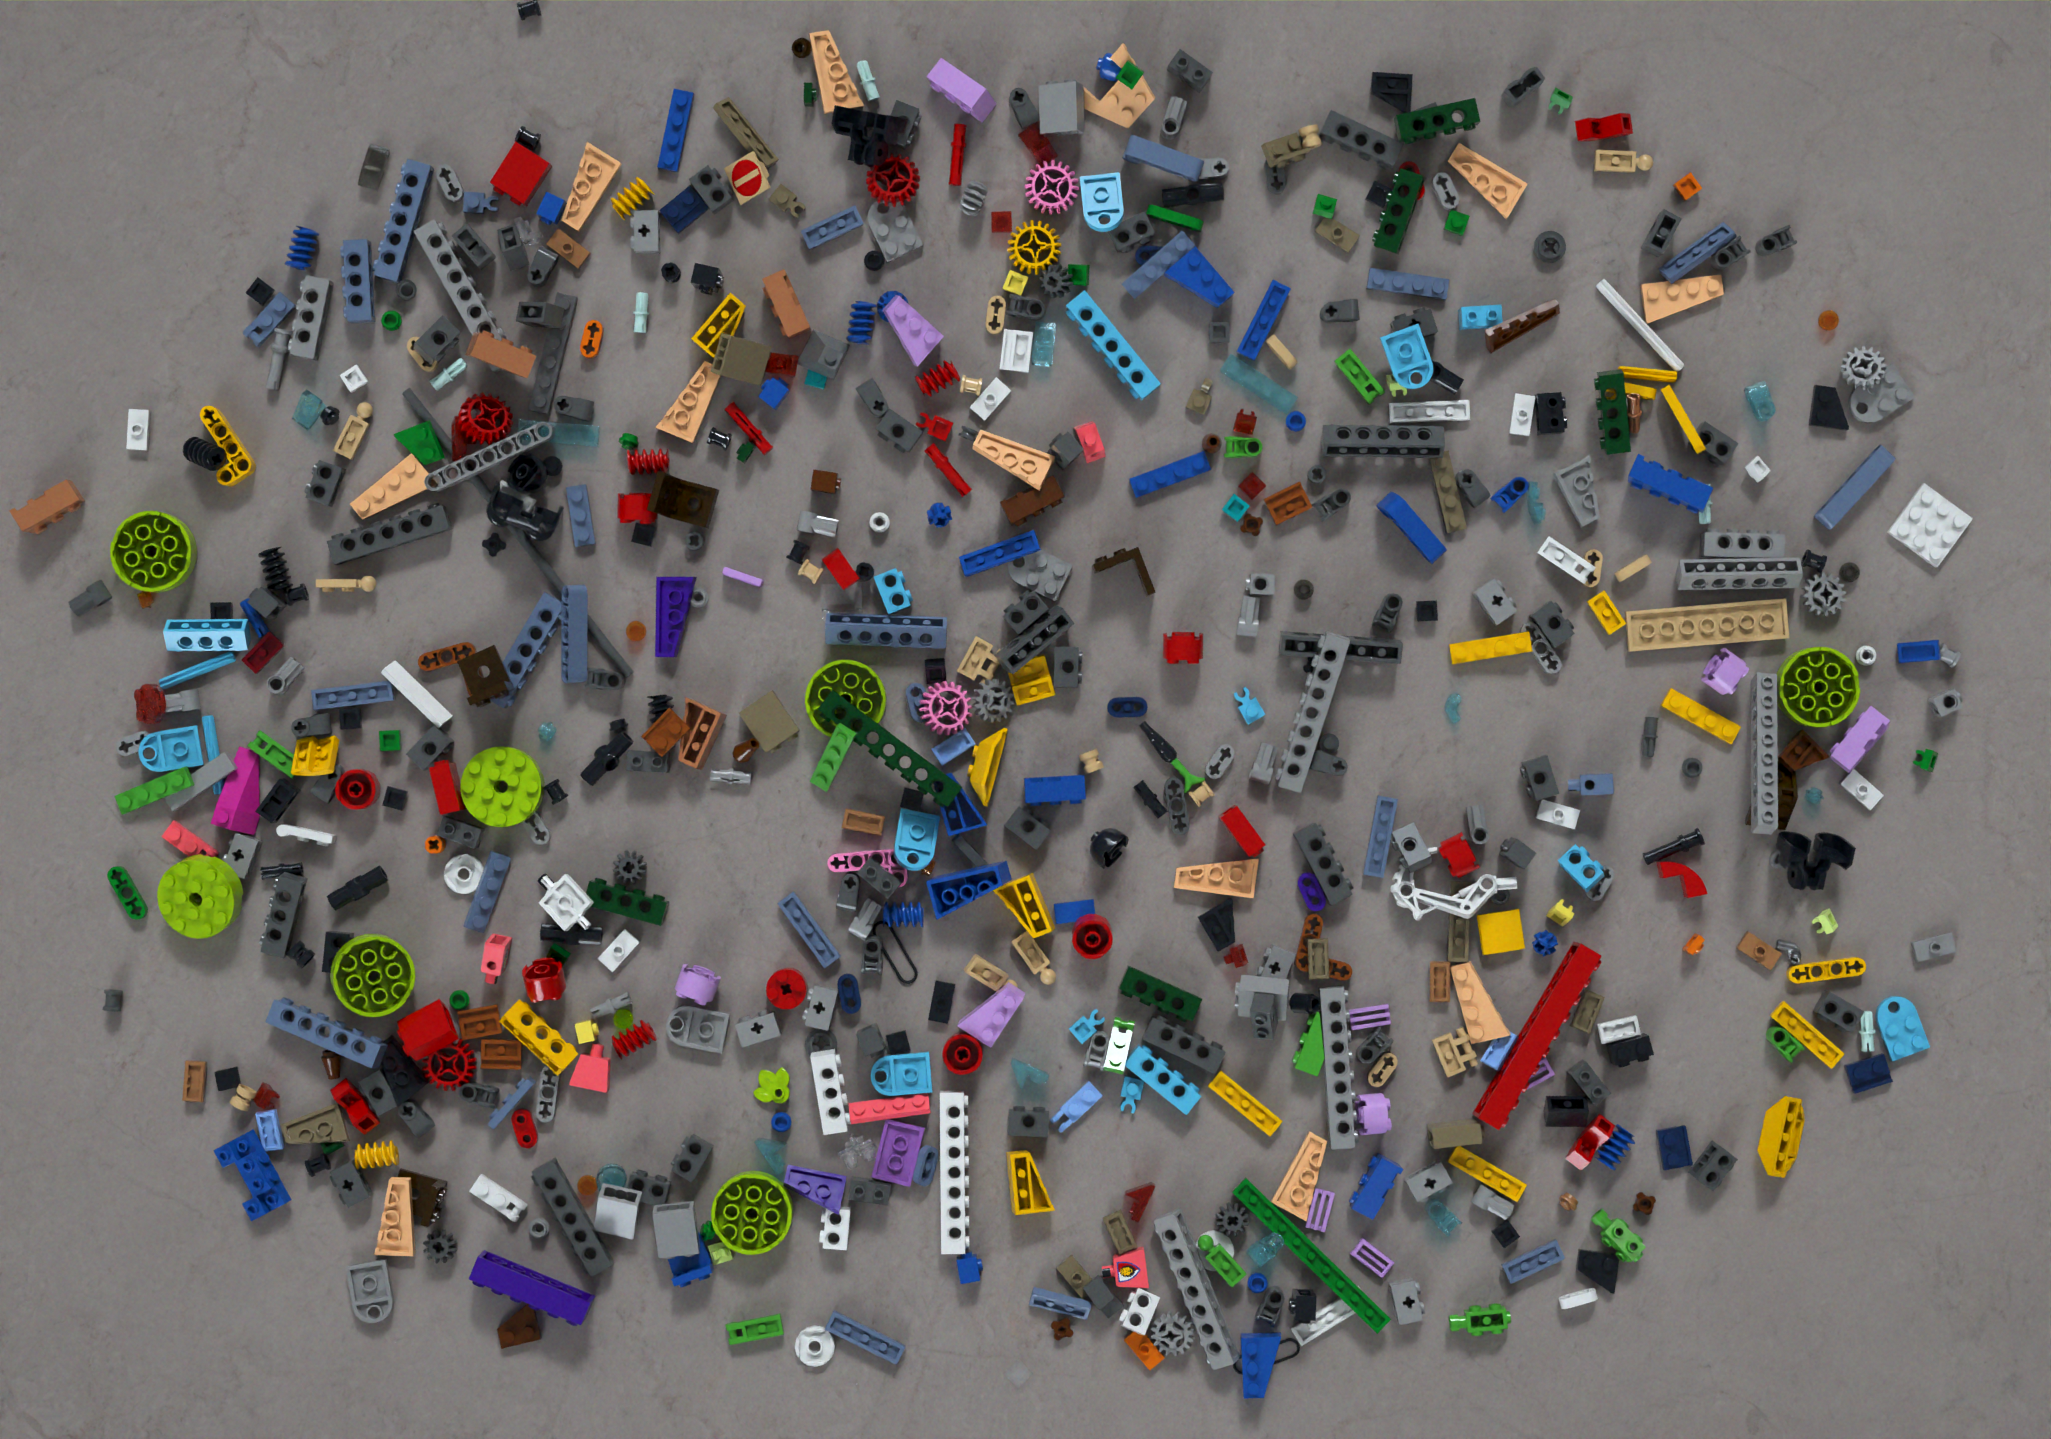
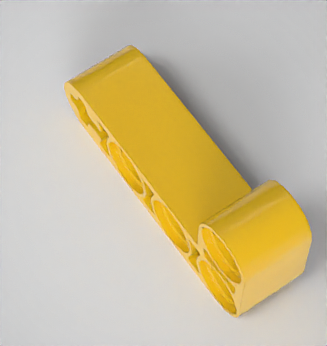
M213 406L203 407L200 411V418L218 446L226 451L229 461L228 464L218 470L216 478L222 485L234 486L253 474L256 464L223 413ZM210 411L214 413L212 415L214 420L208 418L210 417ZM225 427L226 435L219 437V429ZM232 444L237 445V452L235 454H231L229 451ZM246 460L249 467L247 470L242 471L241 463ZM226 472H230L232 474V478L229 482H225L224 475Z

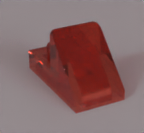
M1035 123L1018 134V137L1041 168L1044 167L1043 161L1049 164L1051 160L1058 157L1048 138L1040 134V130Z
M770 352L765 373L794 378L799 356Z
M454 416L451 424L452 461H458L462 458L463 454H466L467 444H476L477 439L474 442L472 441V436L466 437L467 431H461L462 425L458 424L460 418L458 416Z
M1149 1182L1125 1191V1195L1138 1200L1137 1203L1133 1202L1129 1210L1131 1220L1139 1223L1155 1189L1154 1183Z

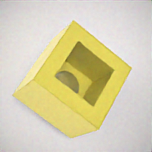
M593 1019L575 1024L579 1044L597 1039L599 1029L597 1023L593 1022Z

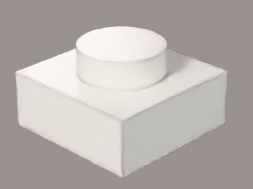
M357 364L340 375L351 393L368 383L367 378Z
M1759 456L1753 458L1745 466L1748 474L1757 483L1771 471Z

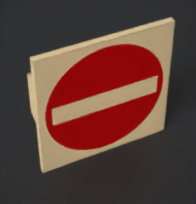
M755 151L750 152L724 168L740 205L771 188L767 180L769 173L765 164L758 160Z

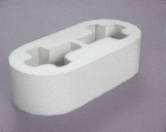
M1589 1288L1559 1297L1561 1309H1568L1596 1301L1598 1297L1596 1289Z

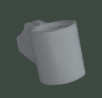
M1170 98L1160 130L1161 135L1165 139H1174L1179 132L1187 101L1182 98ZM1171 124L1175 127V131L1168 132L1165 126Z
M800 511L797 531L835 537L839 520L818 516L816 513Z
M1243 596L1236 635L1257 636L1260 598Z
M290 657L277 673L268 679L267 688L272 693L284 694L305 668L293 657ZM276 680L282 681V687L279 690H275L273 686Z
M198 689L158 696L160 712L168 713L181 710L185 712L201 709Z
M1261 742L1256 762L1253 763L1249 780L1269 785L1278 747Z
M1484 806L1466 807L1469 839L1475 845H1482L1489 839ZM1477 830L1482 831L1484 834L1482 841H1477L1474 838V833Z
M867 898L858 916H855L848 932L865 941L882 905Z
M1482 1184L1471 1200L1472 1203L1480 1208L1489 1210L1505 1220L1511 1215L1514 1207L1511 1202L1496 1195V1192Z

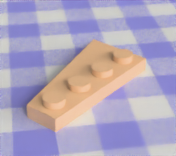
M1460 143L1457 144L1448 160L1505 219L1508 218L1526 188V182Z
M1722 275L1680 279L1672 284L1669 281L1640 285L1646 324L1724 295Z
M704 361L655 428L694 443L721 378V375L711 372L713 364Z
M980 430L973 443V450L1039 491L1055 461V456L983 430Z
M1471 961L1450 966L1471 1044L1510 1036V1031L1504 1025L1500 1013L1494 1007L1492 999L1483 987V983Z
M391 1177L388 1183L385 1207L374 1255L414 1256L416 1251L411 1178Z

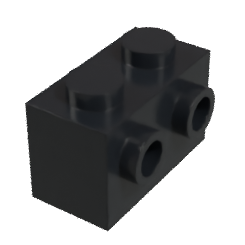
M695 263L691 284L694 288L701 290V293L712 295L713 292L718 293L719 288H723L725 277H723L719 268Z
M1562 392L1534 395L1537 436L1562 434L1565 432L1567 418L1566 416L1563 417V409L1566 407L1565 397H1562Z
M1642 1033L1640 1036L1606 1044L1611 1063L1615 1066L1618 1065L1619 1068L1630 1065V1062L1634 1060L1638 1062L1649 1060V1056L1654 1055L1649 1035Z
M1546 1096L1543 1110L1545 1126L1586 1127L1589 1114L1587 1096Z
M1293 1289L1292 1298H1289L1290 1313L1293 1314L1295 1320H1298L1299 1323L1309 1324L1311 1321H1316L1317 1296L1313 1289Z

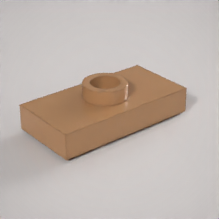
M557 229L546 243L547 246L578 269H580L591 254L560 229Z
M846 808L842 828L881 836L885 816Z
M1748 931L1736 947L1769 970H1772L1782 954Z
M1430 961V1002H1450V962Z
M185 1061L182 1101L204 1102L206 1061Z

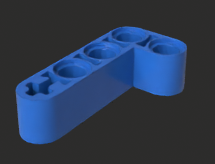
M1391 491L1376 505L1387 518L1396 524L1431 564L1447 551L1433 532L1398 494Z

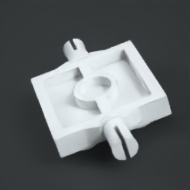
M564 874L555 883L547 875L544 876L541 882L548 890L539 904L564 931H568L577 922L584 930L588 929L591 923H589L584 915L594 903L569 874Z

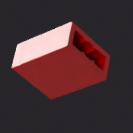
M515 141L490 183L494 186L493 190L503 196L505 193L511 197L510 201L520 207L523 204L527 207L551 170L552 165Z
M449 760L434 762V767H430L429 771L440 815L467 809L461 796V783L456 763H450Z
M1233 805L1218 816L1247 856L1256 857L1264 851L1262 847L1266 844L1238 806Z
M440 999L397 1021L399 1027L397 1033L405 1044L402 1046L407 1056H411L415 1061L459 1039L448 1007Z

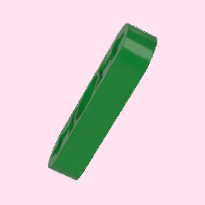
M1149 204L1146 211L1148 217L1196 232H1201L1204 221L1155 205Z
M122 866L112 867L108 871L107 877L127 914L135 920L144 918L148 913V907L128 871ZM115 870L117 872H122L120 879L122 880V882H125L127 880L128 884H123L120 887H118V884L122 883L119 879H114L113 876L116 874ZM125 887H129L133 891V895L129 899L123 896L122 892ZM137 898L138 901L134 903L136 907L141 906V915L134 914L133 911L135 910L134 904L128 905V902L133 901Z

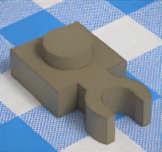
M782 184L778 186L769 198V201L783 212H786L789 208L795 218L800 217L795 213L797 207H801L803 210L806 209L803 203L794 201L797 196Z

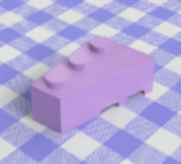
M942 58L927 75V79L931 83L929 86L938 93L940 91L944 93V96L950 102L957 103L962 110L968 114L970 113L981 123L996 106V102L986 88Z
M895 295L883 309L885 316L900 339L914 366L918 367L944 336L898 295Z
M1872 706L1857 718V723L1853 728L1850 727L1845 732L1843 741L1840 744L1837 742L1830 750L1832 753L1830 759L1849 774L1889 728L1890 720Z
M1008 982L985 1002L960 1019L957 1026L991 1048L1022 1002L1025 992Z

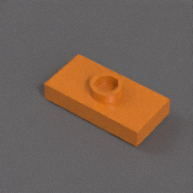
M1132 1331L1124 1338V1341L1149 1370L1165 1358L1146 1334L1140 1335Z

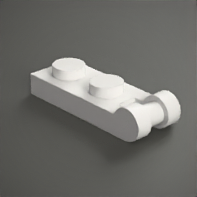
M1548 536L1537 552L1583 584L1587 582L1590 572L1593 573L1596 569L1595 566L1550 536ZM1579 564L1584 567L1580 574L1575 571Z
M290 824L279 825L276 829L279 836L295 835L297 840L309 842V839L317 841L316 844L327 847L329 844L335 843L337 837L334 834Z
M480 1174L469 1191L514 1222H517L520 1212L524 1211L527 1207L524 1201L483 1174ZM510 1202L515 1205L513 1210L507 1208Z

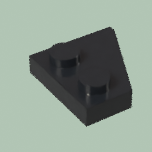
M1578 1249L1576 1269L1610 1293L1615 1294L1619 1258L1614 1253Z

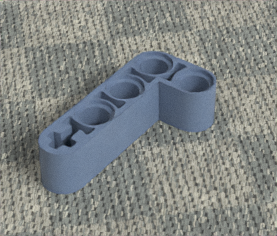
M1134 135L1130 136L1122 157L1130 163L1139 164L1141 162L1195 182L1198 181L1204 165V161Z

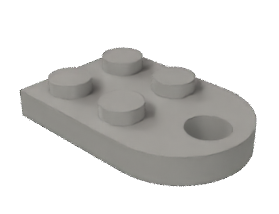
M877 201L871 205L868 212V223L887 263L923 246L904 205L902 206L900 202H896V207H893L892 203L889 202V211L886 214L878 212L880 204Z
M1893 364L1886 367L1884 371L1885 377L1880 378V384L1874 382L1873 388L1866 385L1865 390L1862 389V385H1859L1850 394L1849 410L1857 420L1864 423L1879 421L1915 397ZM1858 403H1863L1866 406L1864 414L1857 412L1856 406Z
M1042 550L1024 556L1025 564L1022 567L1014 566L1013 561L1008 562L1009 574L1016 583L1032 591L1034 590L1036 593L1053 601H1056L1073 566Z
M690 1005L680 1006L668 1016L666 1022L667 1034L678 1045L722 1054L730 1013ZM672 1019H680L682 1027L674 1029L671 1026Z
M387 1259L347 1265L346 1272L352 1307L357 1317L367 1323H377L384 1320L391 1313L394 1306ZM377 1307L380 1310V1316L372 1317L370 1315V1308Z

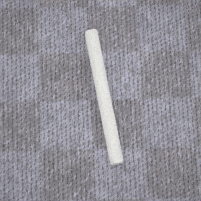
M1605 279L1596 285V288L1674 371L1678 372L1684 367V363Z

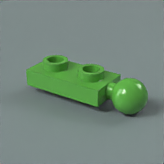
M1200 1236L1198 1247L1203 1251L1209 1252L1205 1255V1258L1231 1287L1247 1275L1220 1243L1214 1247V1241L1211 1236Z

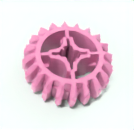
M1051 160V166H1048L1047 162L1043 161L1044 168L1037 164L1036 169L1038 172L1031 169L1030 174L1033 177H1026V181L1031 184H1025V189L1031 191L1026 192L1025 195L1026 197L1033 196L1029 200V204L1036 202L1035 210L1042 206V214L1045 213L1046 209H1049V215L1053 214V209H1056V213L1060 214V207L1064 211L1068 210L1066 203L1073 206L1074 202L1070 198L1077 199L1078 195L1072 191H1079L1078 186H1073V184L1078 183V179H1071L1075 172L1067 173L1069 166L1067 165L1062 169L1061 161L1058 163V167L1054 166V160ZM1054 172L1063 177L1052 179L1046 173ZM1041 176L1045 186L1039 193H1036L1035 184ZM1067 182L1069 190L1063 199L1059 188ZM1048 183L1052 186L1057 185V187H1055L1056 193L1052 190L1046 191V189H1048ZM1051 196L1057 202L1048 203L1041 200V198Z
M942 681L941 685L934 683V688L932 686L928 687L929 693L924 692L922 694L926 700H920L919 703L923 704L924 707L919 708V711H924L925 715L920 716V718L927 719L924 725H931V732L937 729L938 735H941L944 731L945 736H948L950 732L956 734L957 728L963 730V724L969 723L966 717L972 716L968 709L973 707L972 705H967L971 698L964 697L967 694L966 690L960 692L961 685L955 687L954 682L948 684L946 681ZM947 692L952 694L954 698L946 700L939 693ZM933 701L936 704V711L934 713L932 712ZM957 704H959V714H958V715H957V713H956V711H955V708H956V705H957ZM943 705H948V712H943V708H945ZM945 716L948 720L952 721V724L945 725L937 719Z

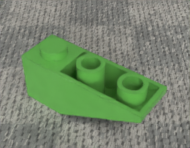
M1317 1011L1308 1016L1306 1024L1309 1026L1306 1033L1303 1032L1299 1040L1301 1047L1299 1051H1295L1292 1062H1294V1068L1318 1077L1325 1056L1320 1014Z

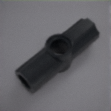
M1222 182L1203 185L1191 184L1186 187L1162 189L1163 206L1196 205L1198 203L1224 200ZM1194 190L1198 193V198L1190 199L1187 193Z
M1432 360L1433 366L1438 369V376H1432L1429 381H1433L1455 395L1464 379L1444 368L1441 363Z
M621 730L608 745H602L595 751V758L581 772L580 776L593 786L607 771H612L618 767L620 763L619 758L634 742L632 738Z
M378 866L366 874L359 875L345 883V886L330 893L327 898L331 907L337 911L350 902L357 901L371 893V890L386 883L389 879L384 869Z
M545 923L541 924L540 941L562 942V944L580 945V943L601 945L603 927L588 926L589 928L584 930L580 924H574L568 931H564L558 924Z

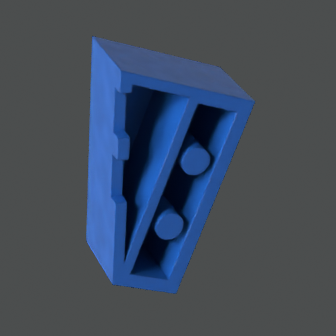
M952 772L946 774L948 777H950L952 780L959 784V782L952 774ZM941 781L933 782L935 791L941 792L944 788ZM963 788L948 807L946 805L940 806L948 836L987 825Z
M1085 775L1024 778L1025 803H1030V806H1041L1042 802H1050V805H1061L1062 801L1070 800V804H1080L1083 799H1086Z
M1379 1153L1371 1157L1368 1163L1370 1168L1367 1174H1362L1358 1182L1360 1185L1358 1191H1354L1349 1199L1351 1209L1372 1220L1384 1203L1388 1190L1393 1188L1395 1184L1393 1181L1397 1173L1401 1174L1404 1170L1398 1163Z
M1281 1332L1241 1333L1244 1399L1264 1398L1280 1344Z

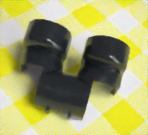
M834 106L832 126L836 134L850 136L851 145L848 160L854 161L857 165H863V163L868 167L882 165L888 156V144L897 145L899 135H905L908 119ZM874 128L871 137H868V129Z
M496 481L486 509L490 522L499 527L512 525L523 529L535 541L549 539L558 526L564 507L560 505L558 512L541 506H534L533 512L522 510L524 502L515 496L500 491V482Z
M1783 831L1778 834L1776 848L1780 852L1779 863L1784 869L1788 868V883L1792 888L1804 890L1806 886H1809L1811 890H1824L1827 871L1831 863L1841 866L1846 871L1853 863L1856 848L1839 835L1825 832L1817 833L1813 844V849L1817 855L1814 861H1808L1812 841L1805 835Z

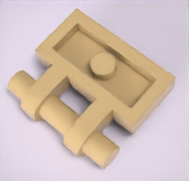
M975 636L957 672L972 680H975L979 674L983 676L980 683L985 684L986 679L992 681L995 677L996 669L1001 665L996 657L990 653L994 645ZM986 658L992 661L987 671L981 669Z
M1463 1027L1456 1029L1458 1037L1453 1039L1450 1032L1432 1039L1447 1078L1465 1071L1466 1068L1463 1062L1469 1061L1471 1067L1478 1065L1476 1060L1477 1054L1475 1050H1472L1469 1043V1035L1465 1033ZM1459 1044H1462V1047L1465 1052V1054L1461 1056L1456 1047Z

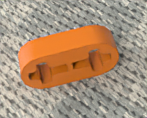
M597 320L588 321L584 328L580 351L586 358L596 357L600 350L604 328ZM597 324L596 327L599 329V332H595L594 338H591L592 332L589 330V327ZM591 340L593 341L592 347L595 348L594 352L591 351L590 354H587V351L584 348L585 346H589Z

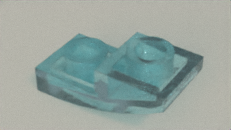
M1036 322L1032 365L1052 366L1056 323Z
M1529 481V487L1526 491L1528 511L1533 523L1540 524L1541 520L1545 519L1546 508H1543V503L1535 502L1540 496V487H1537L1538 482Z

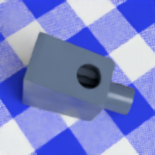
M1613 773L1582 774L1580 779H1568V791H1581V795L1614 794ZM1586 781H1593L1594 787L1586 788Z

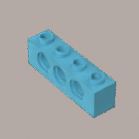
M248 619L167 620L163 630L167 651L248 650L251 641Z
M1138 1044L1127 1057L1125 1066L1187 1115L1202 1097L1198 1093L1200 1089L1192 1082L1188 1085L1183 1081L1184 1076L1177 1070L1172 1072L1167 1068L1169 1064L1161 1057L1157 1060L1152 1056L1153 1051L1145 1044L1142 1047ZM1144 1061H1152L1153 1068L1151 1070H1144L1142 1068ZM1161 1073H1167L1169 1079L1165 1083H1160L1158 1076ZM1176 1086H1183L1185 1091L1182 1095L1177 1096L1173 1093Z

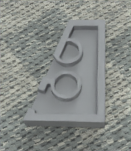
M1590 456L1553 474L1580 528L1600 518L1593 485L1594 477L1591 472Z

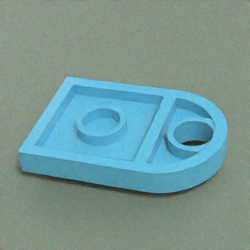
M1120 173L1081 176V196L1086 224L1099 232H1108L1117 228L1124 217ZM1105 217L1110 219V222L1108 224H1101L1099 220Z
M1419 324L1380 337L1393 377L1400 386L1407 389H1417L1429 382L1433 374V363ZM1414 372L1419 373L1422 377L1419 384L1411 382L1410 377Z
M198 725L150 733L139 745V758L142 764L152 771L163 772L186 766L204 765ZM148 747L153 748L155 751V756L152 759H147L144 756V750Z
M901 808L893 849L894 857L900 866L907 870L918 871L930 864L935 852L940 816ZM913 855L917 858L918 862L911 864L908 862L907 857Z
M1892 996L1884 999L1878 1005L1875 1014L1876 1023L1891 1061L1930 1048L1917 1010L1912 1002L1903 997ZM1895 1001L1898 1009L1891 1013L1888 1010V1005Z
M929 1052L894 1054L879 1058L871 1070V1082L874 1088L887 1096L932 1093ZM877 1071H884L887 1075L886 1080L883 1082L877 1081L875 1073Z

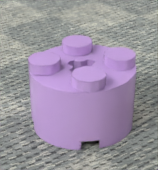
M1726 648L1720 650L1722 653L1719 656L1715 654L1708 662L1703 671V674L1706 676L1705 678L1701 677V681L1721 695L1727 693L1731 695L1737 689L1738 681L1748 673L1749 668L1746 666L1745 661Z
M683 964L675 985L676 995L681 998L689 997L695 999L694 1002L700 1005L712 1002L721 977L719 975L717 978L714 977L715 972L697 965H694L693 968H687L688 964Z
M1382 1093L1357 1095L1356 1098L1359 1101L1355 1102L1356 1124H1360L1362 1128L1358 1129L1359 1134L1386 1133L1387 1130H1391V1119L1388 1118V1110H1390L1389 1098H1385Z

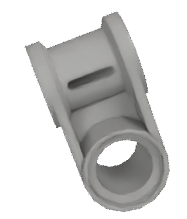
M1201 158L1204 161V165L1197 182L1223 179L1227 176L1229 165L1225 159ZM1219 164L1224 168L1222 173H1218L1216 169Z
M1097 1030L1091 1036L1083 1066L1089 1065L1103 1071L1109 1045V1037L1105 1031ZM1097 1036H1103L1106 1039L1103 1045H1097L1094 1042Z

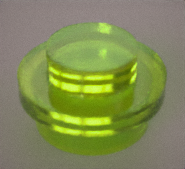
M619 1009L613 1016V1022L616 1027L626 1029L632 1025L633 1015L627 1009Z

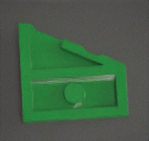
M430 420L394 434V437L424 465L445 458Z

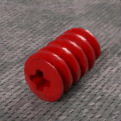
M945 360L943 361L944 368L937 364L936 372L930 368L929 376L922 372V380L915 376V380L924 397L925 393L932 397V390L939 393V386L946 389V382L954 385L953 378L958 382L961 381L951 360V364Z
M637 449L634 451V455H631L630 451L627 450V465L631 475H635L636 470H638L639 475H643L644 470H646L648 475H651L653 469L655 474L661 469L664 473H668L670 465L669 450L667 449L666 454H663L662 449H659L657 455H655L653 449H651L649 455H647L645 449H643L642 455H639Z
M640 1020L641 1027L633 1024L634 1031L627 1027L626 1035L620 1031L619 1039L614 1035L612 1036V1044L621 1060L623 1058L622 1054L626 1057L630 1055L629 1050L633 1053L636 1052V1046L642 1049L644 1047L643 1042L649 1045L651 1043L650 1038L654 1041L657 1040L656 1034L649 1023Z

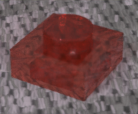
M1011 211L991 212L992 233H1012Z

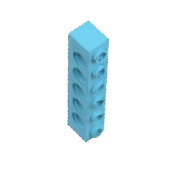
M1085 290L1066 305L1067 311L1065 313L1071 321L1076 320L1078 322L1080 332L1085 337L1088 335L1093 341L1091 343L1092 347L1097 352L1101 351L1104 354L1105 358L1103 360L1110 368L1114 367L1117 370L1116 376L1123 384L1126 382L1130 386L1129 392L1135 399L1139 398L1142 401L1161 385ZM1083 311H1089L1092 314V318L1085 321L1081 318L1080 314ZM1100 326L1104 329L1105 333L1102 336H1096L1093 329ZM1114 342L1117 345V350L1109 352L1106 349V344ZM1123 357L1129 359L1130 365L1126 368L1121 367L1119 359ZM1134 373H1139L1142 375L1143 380L1140 383H1134L1131 376Z

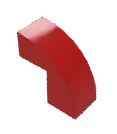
M1626 113L1575 121L1578 141L1604 140L1633 134L1631 115Z
M836 548L822 559L844 591L860 580V577L839 548Z
M1670 861L1656 862L1660 878L1680 876L1684 897L1691 898L1708 894L1702 879L1689 867Z
M347 1078L330 1090L334 1100L346 1109L352 1125L364 1135L380 1123L376 1113L374 1114L371 1111L368 1101Z
M1599 1113L1576 1139L1565 1159L1579 1170H1583L1590 1164L1595 1151L1610 1138L1615 1125Z

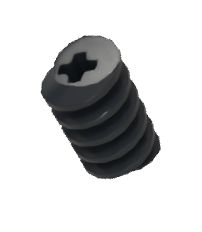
M198 437L189 438L183 446V455L188 461L210 471L219 470L226 462L227 453L223 448Z
M282 547L264 550L258 554L260 558H265L260 563L267 566L262 571L269 574L265 577V580L272 581L267 585V588L274 589L273 591L294 586L292 583L286 582L291 576L284 575V573L289 571V568L282 567V565L287 563V560H280V557L285 555L284 552H278Z
M656 695L647 697L653 699L652 702L648 703V706L654 707L653 710L649 711V714L655 715L654 718L650 719L652 723H655L668 708L674 707V705L668 704V701L673 699L671 696Z

